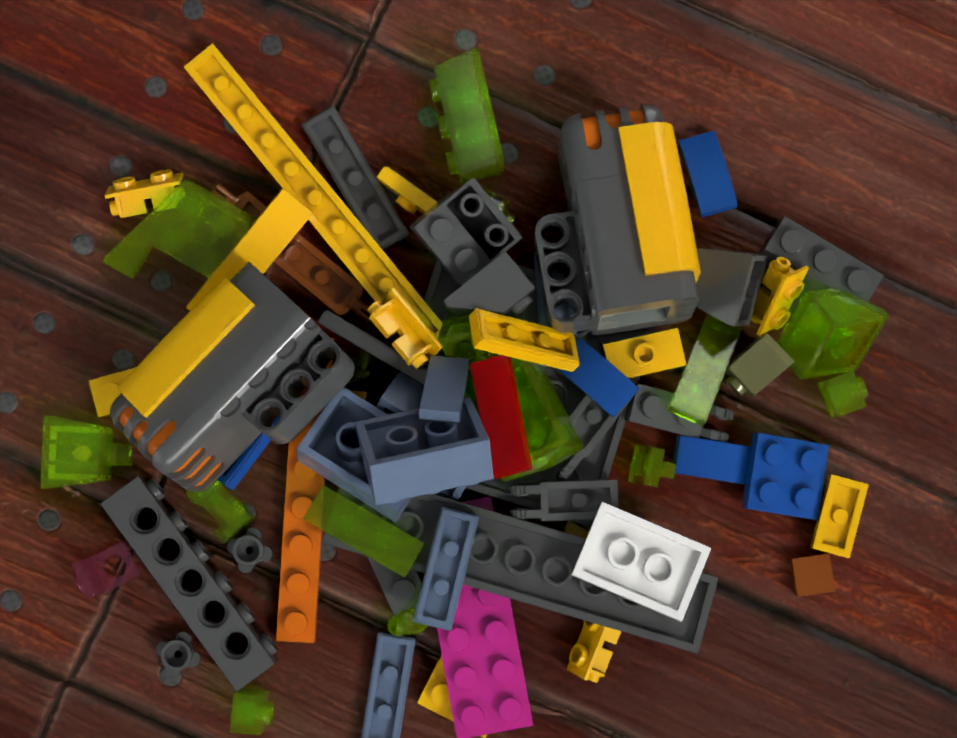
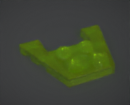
M184 180L105 256L103 262L126 276L135 278L153 246L209 278L252 226L254 217L196 183Z

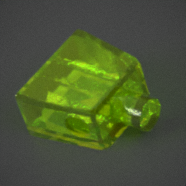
M44 415L41 489H56L110 481L111 466L132 465L133 445L132 443H112L113 429L111 427Z

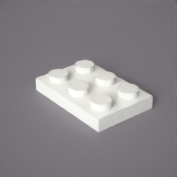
M601 502L571 575L681 622L711 548Z

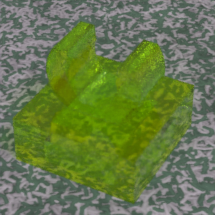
M635 445L628 482L658 488L660 477L674 479L677 464L663 461L664 449Z

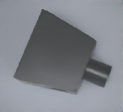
M697 248L701 274L696 283L699 297L696 307L730 326L750 325L769 255L717 248Z

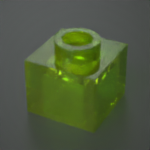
M469 315L443 321L438 340L443 346L442 349L446 357L469 359V366L471 363L489 358L490 352L475 349L473 346Z
M849 371L817 383L830 418L840 417L867 407L864 398L868 397L866 386L860 376H855L854 371Z
M240 689L233 693L230 733L261 735L265 731L266 725H272L274 702H268L269 691Z

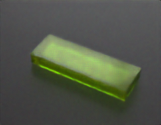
M708 313L706 314L667 411L703 427L743 328L742 326L733 327Z
M324 485L303 518L310 524L406 578L425 545L418 539Z

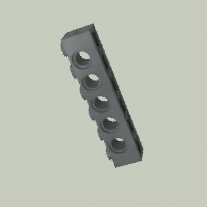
M137 476L103 501L101 505L234 689L239 691L279 660L275 655L279 650L266 632L261 635L252 622L256 618L250 608L243 601L238 604L231 595L230 591L233 589V586L221 570L215 573L207 562L211 556L205 546L198 539L194 542L185 531L188 524L177 509L170 511L162 499L166 494L154 478L148 480L146 476ZM147 507L153 509L157 514V523L152 529L145 528L140 521L141 512ZM168 538L177 541L180 547V553L175 560L165 557L162 551V546ZM190 569L198 571L202 576V586L198 591L189 589L185 584V575ZM211 601H218L224 606L225 616L222 621H214L208 616L207 606ZM233 632H240L246 636L248 647L245 652H237L231 648L229 639Z

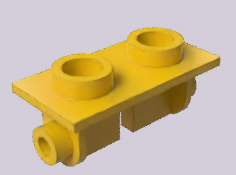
M170 169L153 172L150 174V179L136 181L135 177H124L114 180L112 182L113 186H109L104 195L105 199L115 198L114 201L109 202L112 216L119 215L120 218L147 213L145 199L151 198L154 212L181 207V203L187 202L185 188L177 187V185L181 184L184 176L183 172L173 174Z
M777 257L776 260L770 262L761 283L772 292L768 291L764 286L759 289L751 318L752 322L761 324L756 333L758 336L772 329L778 330L786 324L791 315L789 309L793 300L804 289L805 284L803 280L809 269L807 265L794 270L790 266L791 262L785 257Z
M394 287L389 290L382 302L377 300L367 309L371 314L369 317L370 321L375 324L386 339L396 332L400 335L392 343V346L408 366L413 365L416 370L423 365L427 366L429 365L430 356H436L443 346L437 340L435 333L425 326L412 310L409 302L402 298Z
M583 621L582 631L577 643L571 649L569 664L566 670L586 681L590 680L598 683L599 678L605 676L613 651L602 647L604 641L616 645L621 631Z

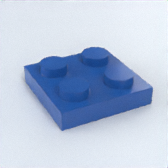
M753 433L741 508L818 520L829 445L763 433Z

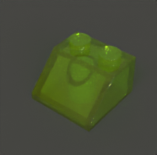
M837 288L807 291L800 299L799 306L790 322L784 327L778 344L794 360L790 368L800 380L855 371L890 314L885 309Z

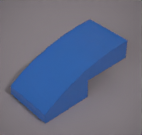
M715 130L678 140V149L690 179V189L701 218L737 208L732 181Z
M578 337L575 342L580 365L573 372L556 369L581 392L589 396L608 415L614 418L639 388L601 354Z
M677 435L671 473L745 485L751 447Z

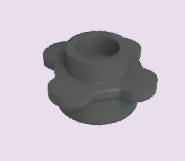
M249 528L246 531V535L239 539H231L227 544L228 552L233 554L238 562V569L243 573L251 572L256 564L261 561L267 562L272 557V549L265 546L261 539L262 533L257 528ZM247 547L253 548L252 554L246 552Z
M179 632L175 639L169 642L161 641L156 647V653L158 656H161L165 672L169 676L176 677L180 674L181 670L189 666L196 667L201 661L200 654L194 651L191 644L192 637L187 632ZM177 650L181 651L182 656L180 658H177L175 656V652Z

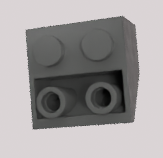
M474 177L438 201L409 226L459 286H462L500 254L509 250L523 238Z

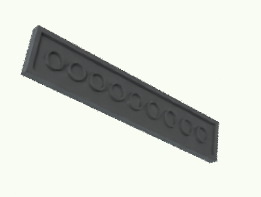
M339 487L322 542L323 544L425 574L441 507L478 515L479 521L463 585L688 652L699 653L718 577L701 573L684 618L680 622L572 576L571 574L585 543V538L435 494L413 497L395 523Z

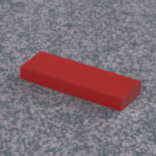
M498 355L471 363L470 368L479 415L490 440L494 478L499 479L533 470L511 357Z

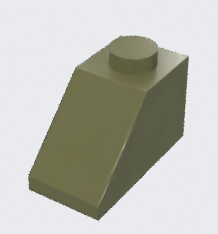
M766 333L754 339L723 369L729 376L725 381L739 396L745 393L748 397H752L785 371L794 360Z

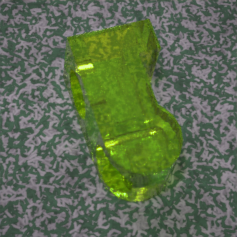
M218 479L205 491L192 492L186 490L189 500L195 505L203 506L220 525L212 533L222 544L228 543L256 518L239 498Z

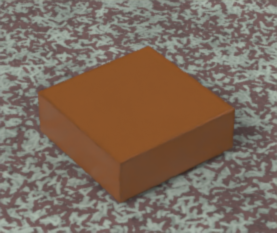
M830 553L789 558L796 597L835 592Z

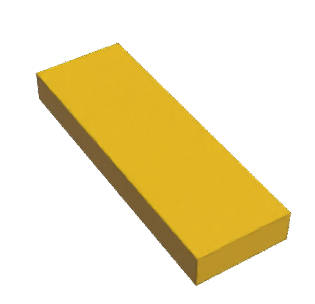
M475 308L469 315L475 349L573 372L580 365L574 333H560L552 327Z

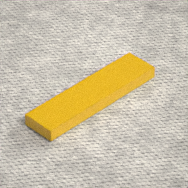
M282 188L186 305V308L191 311L224 277L230 281L248 262L264 274L312 216L313 211L286 189Z

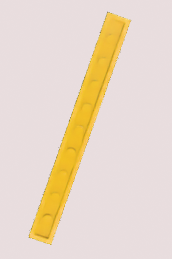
M212 43L184 66L186 71L280 186L313 211L312 216L308 220L374 301L379 300L382 302L389 290L394 287L400 296L409 302L412 310L425 326L435 333L439 342L451 334Z

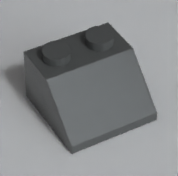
M504 251L443 301L445 309L449 314L469 316L475 308L505 316L511 314L513 318H517L532 306L533 299L531 297L535 287L507 252Z

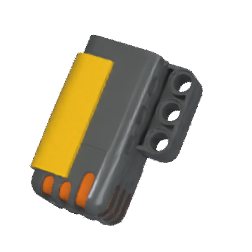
M644 103L640 105L639 110L628 111L626 106L617 108L615 114L605 115L603 109L595 110L593 117L581 118L580 113L569 116L561 127L558 150L568 212L543 216L535 227L534 248L546 319L549 326L560 333L589 330L592 331V335H604L676 324L690 319L699 302L696 283L701 270L672 124L665 122L660 109L652 104ZM547 231H555L561 235L562 239L557 243H548L542 238V234ZM555 267H561L567 271L569 276L564 280L557 281L549 276L548 271ZM561 304H567L574 309L575 314L570 318H561L555 313L554 308Z
M248 262L230 281L224 277L117 387L121 394L110 407V417L115 427L122 431L133 445L138 447L140 453L151 461L158 471L188 491L202 492L211 487L261 433L276 444H286L292 441L350 381L355 370L354 362L306 313L254 265ZM336 359L335 363L330 368L326 369L328 363L331 360ZM309 387L306 394L302 397H299L301 391ZM278 416H281L279 422L272 426V422Z

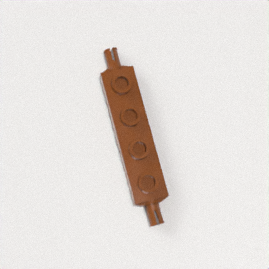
M220 183L215 188L226 198H223L214 189L210 196L227 208L223 221L243 237L265 210L266 206L248 191L236 197ZM297 233L275 259L274 263L338 316L342 317L352 311L368 325L371 321L361 311L363 309L371 315L367 311L369 306L361 300L365 288Z

